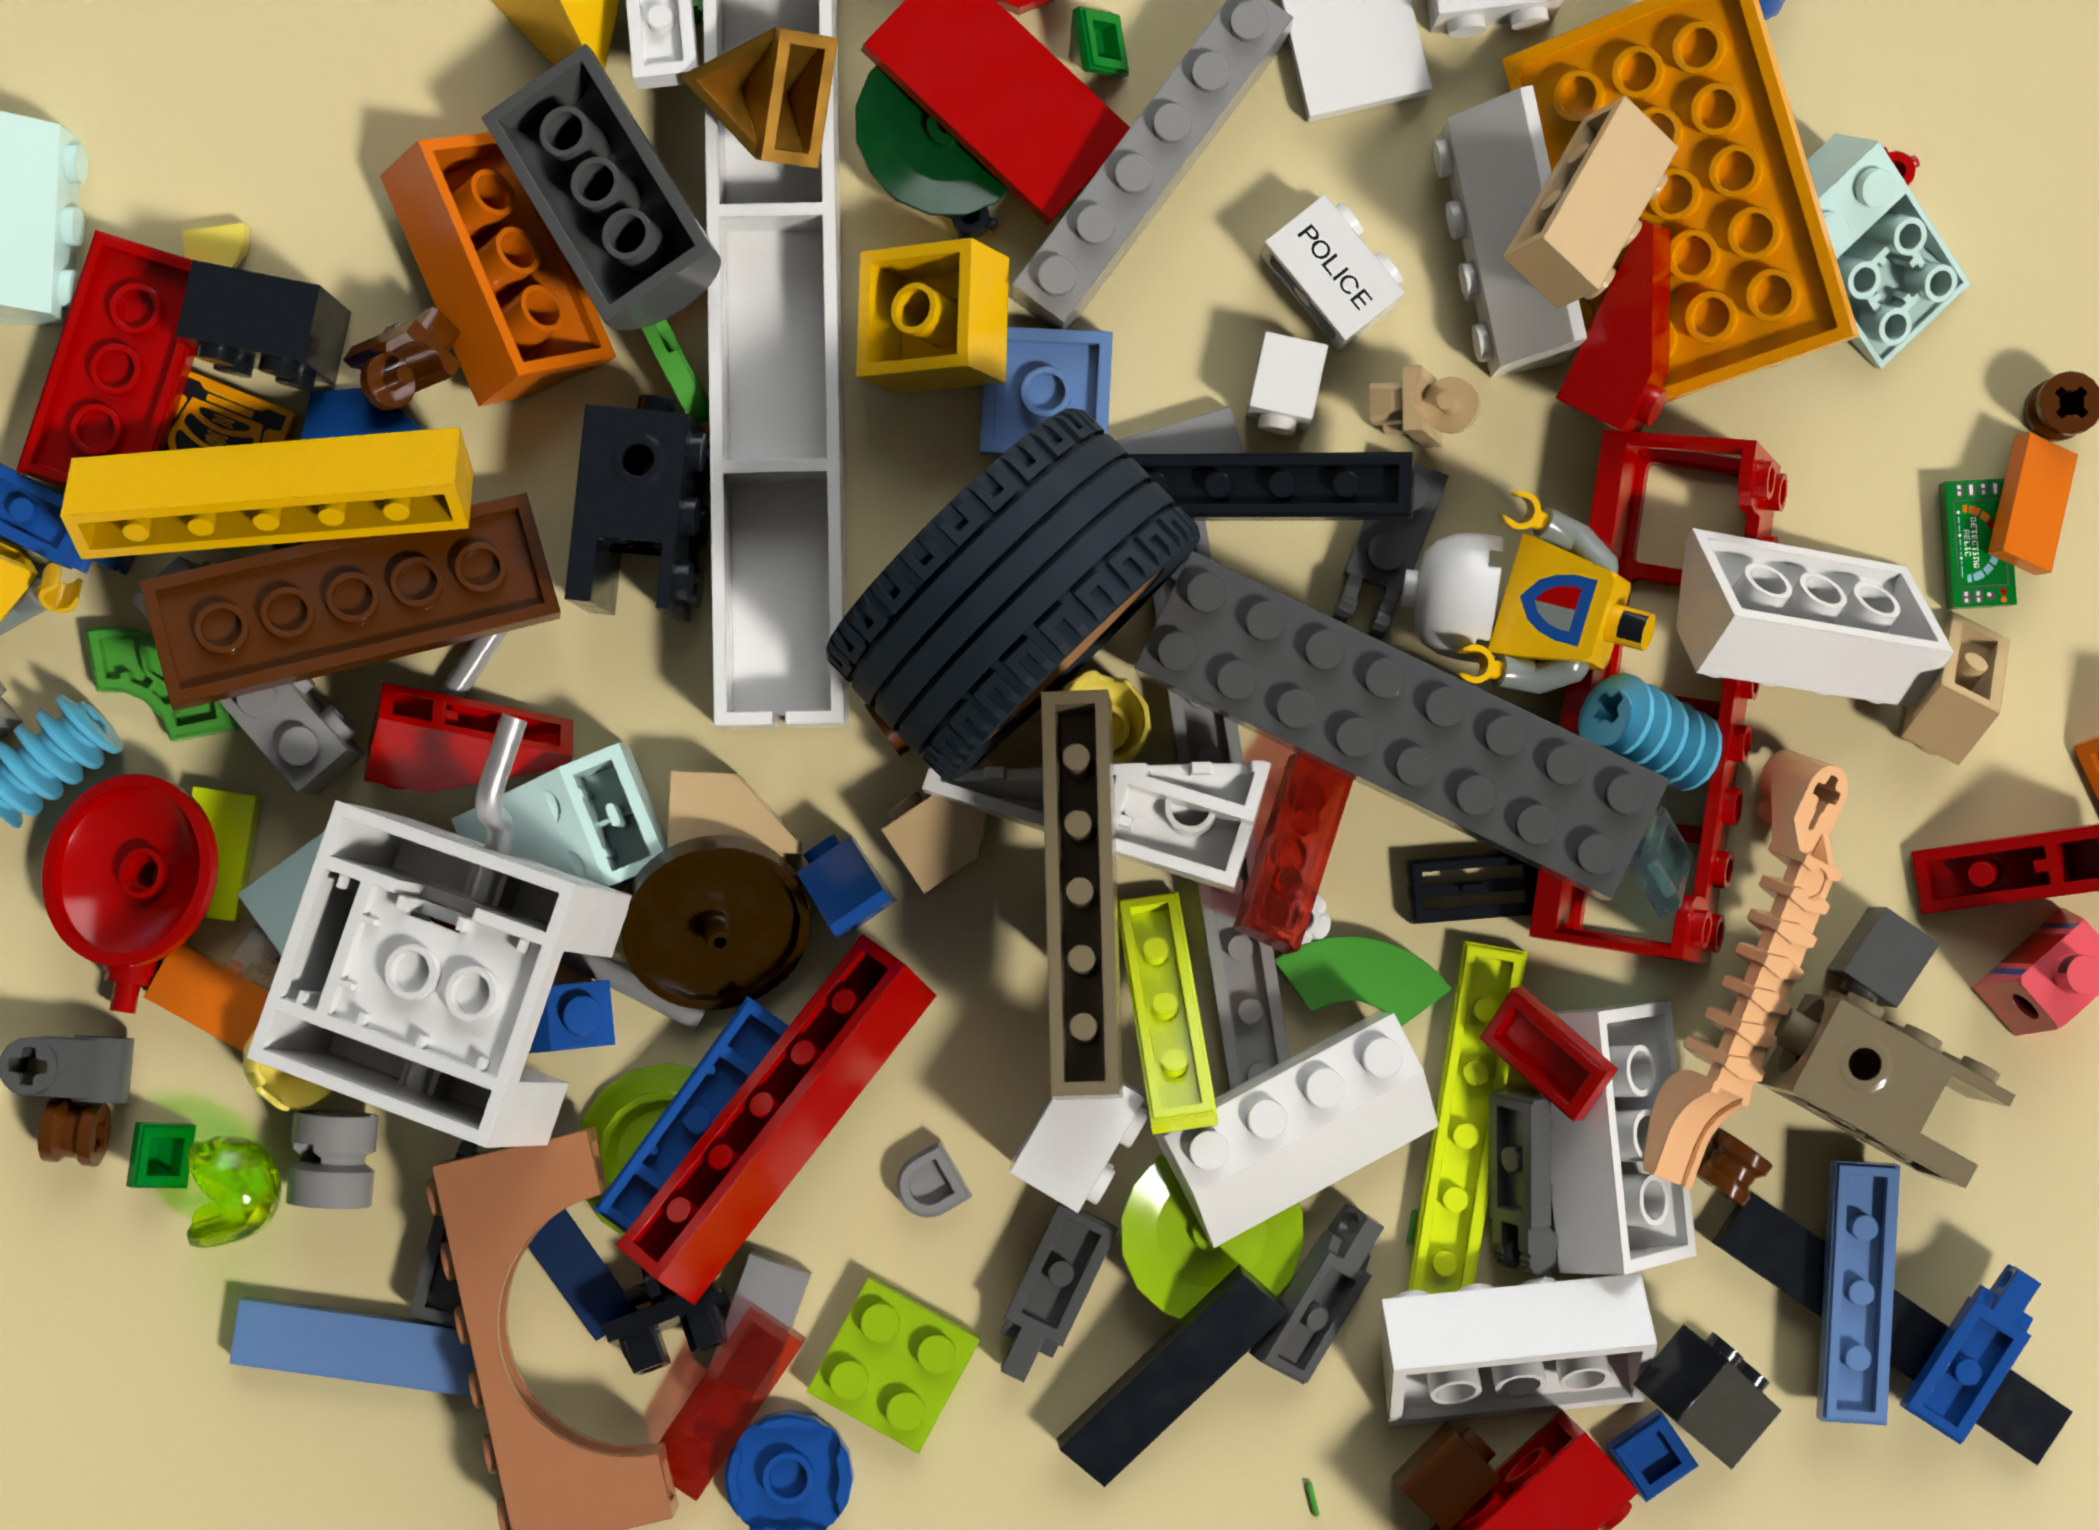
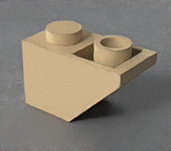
M987 757L971 769H984L985 767H994V765ZM918 791L886 812L892 822L881 830L924 894H928L980 857L988 816L986 812L933 795L924 800Z
M670 771L667 848L697 837L731 835L761 843L774 850L785 860L786 854L802 855V841L742 776L735 773Z

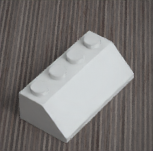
M1533 85L1520 87L1447 118L1439 134L1440 140L1433 141V157L1437 174L1440 179L1448 177L1453 201L1446 202L1448 229L1453 240L1461 238L1466 262L1459 264L1461 290L1466 301L1474 300L1479 324L1472 325L1473 347L1478 362L1487 361L1491 378L1565 363L1587 339L1579 300L1557 309L1503 259L1505 252L1552 173Z
M1692 528L1686 537L1676 630L1696 673L1712 678L1724 677L1756 682L1768 687L1781 686L1812 691L1825 696L1837 695L1867 700L1874 704L1887 703L1914 708L1955 653L1906 566Z
M1671 1001L1579 1008L1553 1012L1618 1068L1583 1120L1573 1122L1551 1103L1553 1231L1558 1236V1249L1556 1250L1559 1273L1627 1275L1697 1256L1690 1190L1643 1170L1644 1145L1657 1094L1669 1076L1678 1072Z
M1375 1012L1216 1097L1218 1125L1154 1134L1211 1247L1215 1248L1437 1128L1439 1125L1425 1072L1394 1013Z
M1641 1273L1627 1275L1591 1274L1585 1279L1557 1281L1551 1277H1538L1530 1279L1522 1285L1496 1288L1488 1284L1477 1283L1464 1286L1456 1292L1429 1294L1422 1290H1409L1401 1292L1393 1298L1382 1299L1380 1339L1389 1427L1644 1402L1645 1395L1633 1383L1654 1360L1657 1340Z

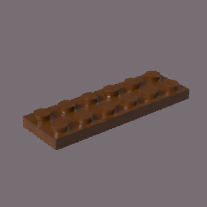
M527 493L471 505L469 529L313 541L139 581L173 712L560 619L561 614Z

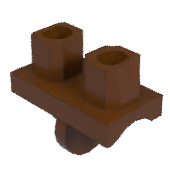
M431 307L422 311L417 319L404 324L397 322L386 327L382 334L352 346L343 361L351 368L361 370L360 385L369 402L381 410L391 411L408 404L415 392L453 377L461 363L449 350L461 333L439 309Z

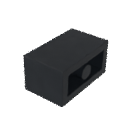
M1684 1324L1633 1383L1644 1395L1731 1470L1782 1411L1763 1393L1770 1382L1745 1362L1744 1358L1714 1332L1704 1341Z

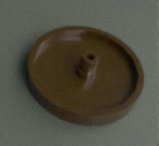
M710 835L680 842L651 859L635 876L626 892L632 895L621 929V936L628 964L639 981L648 990L678 1006L698 1010H720L740 1006L747 996L752 1000H756L769 993L789 976L806 948L810 930V914L801 882L795 871L783 857L769 847L754 840L731 835Z

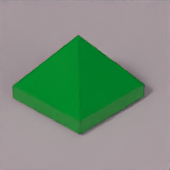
M1081 6L1073 9L1069 57L1082 71L1117 78L1129 76L1121 20L1118 14Z
M135 1122L126 1186L130 1188L187 1189L196 1125L187 1123Z

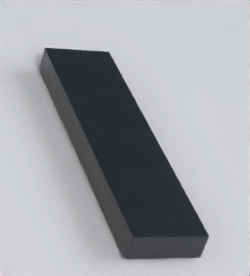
M1238 1264L1057 1437L1059 1450L1105 1487L1288 1314L1284 1302L1242 1265Z

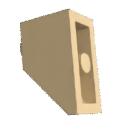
M1953 612L1947 619L1942 631L1955 653L1915 707H1906L1901 737L1913 742L1923 752L1938 755L1959 766L2000 714L2010 640Z

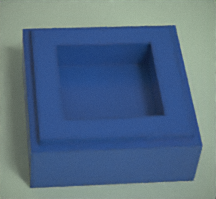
M1658 1408L1605 1444L1645 1502L1699 1466L1663 1412Z

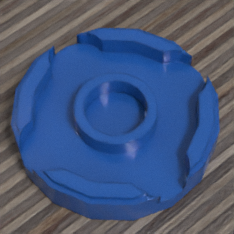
M791 1409L766 1414L745 1428L729 1452L724 1481L728 1503L737 1517L739 1515L742 1521L750 1526V1530H826L828 1526L836 1521L848 1504L854 1470L850 1449L836 1428L815 1414Z

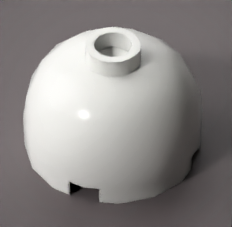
M1456 533L1441 538L1425 551L1418 570H1405L1400 607L1412 608L1413 629L1425 646L1438 655L1460 661L1479 663L1474 655L1459 654L1457 650L1476 644L1477 639L1490 641L1501 568L1495 567L1496 561L1489 560L1490 550L1503 552L1502 536L1480 533Z

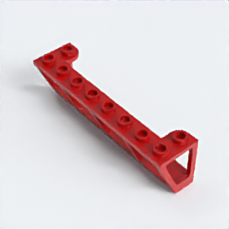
M1603 429L1589 527L1617 557L1618 575L1631 583V589L1633 583L1639 580L1681 586L1682 569L1639 563L1636 559L1648 472L1653 465H1664L1738 477V503L1740 509L1747 515L1744 537L1779 543L1777 536H1771L1774 511L1782 512L1786 503L1787 475L1786 473H1780L1781 466L1757 440L1633 431L1622 432L1619 430ZM1706 453L1741 455V459ZM1630 590V594H1629V597H1628V600H1627V604H1626V606H1628V607H1629V603H1630L1631 590ZM1614 644L1608 666L1605 670L1589 669L1586 676L1580 682L1565 686L1560 727L1580 736L1578 730L1580 709L1588 694L1598 683L1609 676L1619 674L1623 651L1622 645ZM1724 678L1721 702L1673 695L1680 702L1688 703L1697 711L1704 712L1713 719H1718L1717 723L1722 734V753L1717 768L1709 778L1703 827L1651 820L1644 833L1645 836L1700 844L1693 895L1685 894L1679 902L1672 942L1667 943L1587 930L1583 925L1587 893L1541 870L1538 871L1529 937L1710 965L1711 952L1719 953L1725 932L1724 915L1717 914L1720 889L1729 888L1734 869L1733 852L1726 851L1729 825H1738L1743 806V791L1741 788L1735 787L1738 762H1747L1752 742L1751 725L1744 724L1747 699H1756L1760 683Z

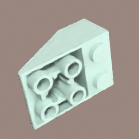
M1835 133L1807 160L1860 336L1849 341L1876 368L1882 369L1971 283L1881 143L1877 140Z
M619 742L557 767L503 794V806L512 815L514 824L511 856L529 859L612 889H618L632 883L635 876L651 859L668 849L667 837L629 746ZM476 807L451 819L457 835L485 844L487 827L478 819Z

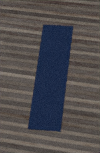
M566 1209L550 1219L528 1245L531 1252L595 1341L605 1336L602 1324L638 1311L636 1307L630 1308L624 1290Z

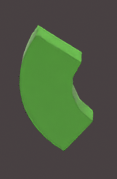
M665 319L656 324L641 328L685 413L690 414L698 424L709 420V400L668 320Z
M122 627L85 629L96 691L102 693H127L145 701L162 719L170 741L180 742L239 730L237 722L219 701L173 712L154 638L151 633Z
M1356 936L1328 937L1303 944L1292 950L1290 949L1275 958V964L1310 1012L1333 1002L1360 1001L1379 1008L1383 1012L1394 1013L1402 1027L1453 990L1434 968L1415 954L1394 944L1373 938Z

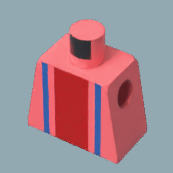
M2060 908L1971 988L2015 1036L2057 1030L2066 1025L2099 995V934L2084 918L2065 908ZM2017 995L2024 997L2031 1004L2025 1007Z

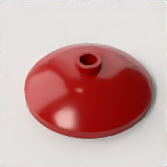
M144 774L120 775L101 781L82 793L67 808L54 828L43 862L42 889L45 907L50 921L60 938L74 952L85 959L106 966L122 968L138 967L156 962L178 949L193 934L203 920L214 894L218 874V851L211 823L200 804L187 791L170 781ZM157 868V878L154 884H152V874Z

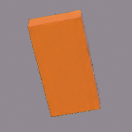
M2032 432L2014 436L1987 554L2034 575L2052 573L2078 454Z
M184 942L178 949L165 957L143 997L243 1052L245 1043L258 1025L270 989Z

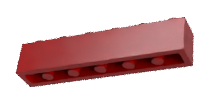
M862 934L616 1246L658 1282L695 1305L937 995L907 965Z

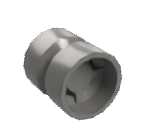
M343 1110L293 1111L290 1147L299 1153V1161L288 1166L286 1203L294 1206L324 1209H359L372 1206L374 1170L365 1164V1157L376 1151L378 1115Z

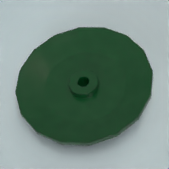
M875 66L869 72L855 106L856 144L870 176L897 202L927 215L966 216L998 203L1010 191L878 66Z

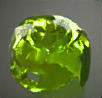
M215 1136L206 1141H194L190 1144L187 1151L189 1170L201 1190L214 1200V1202L200 1206L194 1212L192 1225L187 1230V1239L190 1246L203 1249L221 1247L247 1239L263 1230L277 1212L282 1193L279 1170L271 1153L258 1142L238 1136Z

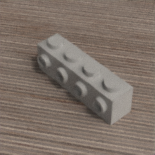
M178 556L154 578L211 564L205 561L199 565ZM140 589L130 600L148 619ZM312 679L219 701L298 793L318 796L365 755L352 739L357 732L347 718L333 705L325 708L310 691L315 686Z

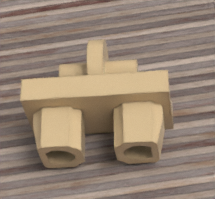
M1422 365L1402 366V382L1371 383L1369 385L1370 422L1375 426L1382 425L1383 432L1386 435L1408 434L1424 448L1443 447V435L1440 432L1448 434L1464 432L1473 425L1479 416V396L1470 383L1462 378L1451 376L1437 380Z

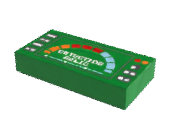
M2005 478L1945 481L1938 485L1947 610L2010 607L2017 604L2014 565L1987 554Z

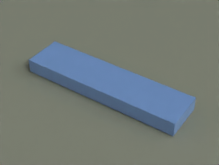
M1830 1159L1816 1418L1821 1421L1887 1426L1900 1165L1895 1163Z
M243 1297L238 1302L229 1364L471 1397L468 1376L469 1371L476 1370L471 1344L464 1346L461 1344L455 1327L436 1322L252 1297Z

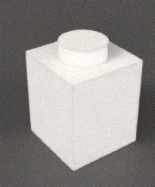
M1266 331L1260 347L1245 417L1259 419L1257 427L1270 433L1294 435L1296 428L1307 430L1314 414L1328 345Z

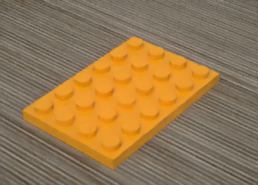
M1643 0L1501 59L1510 91L1533 85L1551 172L1554 170L1582 119L1625 95L1679 147L1665 171L1668 175L1666 185L1655 198L1648 202L1639 218L1640 221L1642 219L1671 229L1669 376L1662 388L1668 393L1665 403L1860 337L1759 0ZM1630 243L1621 250L1612 266L1616 272ZM1610 284L1593 299L1588 300L1585 297L1579 299L1586 334Z

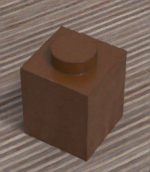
M1447 1421L1392 1475L1399 1487L1441 1530H1451L1501 1480V1477L1489 1464L1497 1455L1470 1426L1459 1434Z

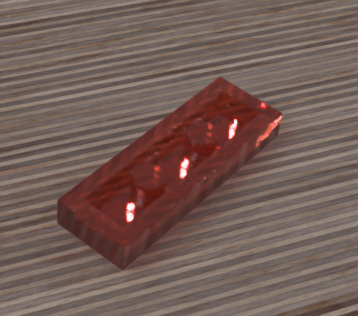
M1299 753L1289 756L1233 926L1234 930L1285 954L1300 950L1353 779Z
M752 1303L659 1441V1443L665 1442L667 1460L675 1487L696 1502L807 1338L792 1327L789 1328L754 1303Z

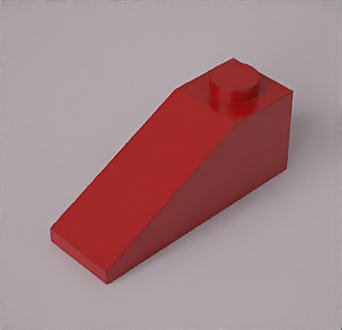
M1643 219L1641 220V230L1630 243L1586 334L1587 339L1581 344L1556 396V399L1622 432H1641L1644 424L1647 426L1652 425L1661 413L1668 394L1662 388L1669 376L1671 229Z
M383 682L368 742L364 781L382 784L395 790L410 789L426 793L478 784L502 713L528 722L509 778L553 770L572 760L574 720Z
M2099 823L1911 852L1922 914L2099 891Z

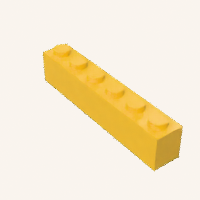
M460 427L71 458L60 517L81 560L469 529L474 471Z

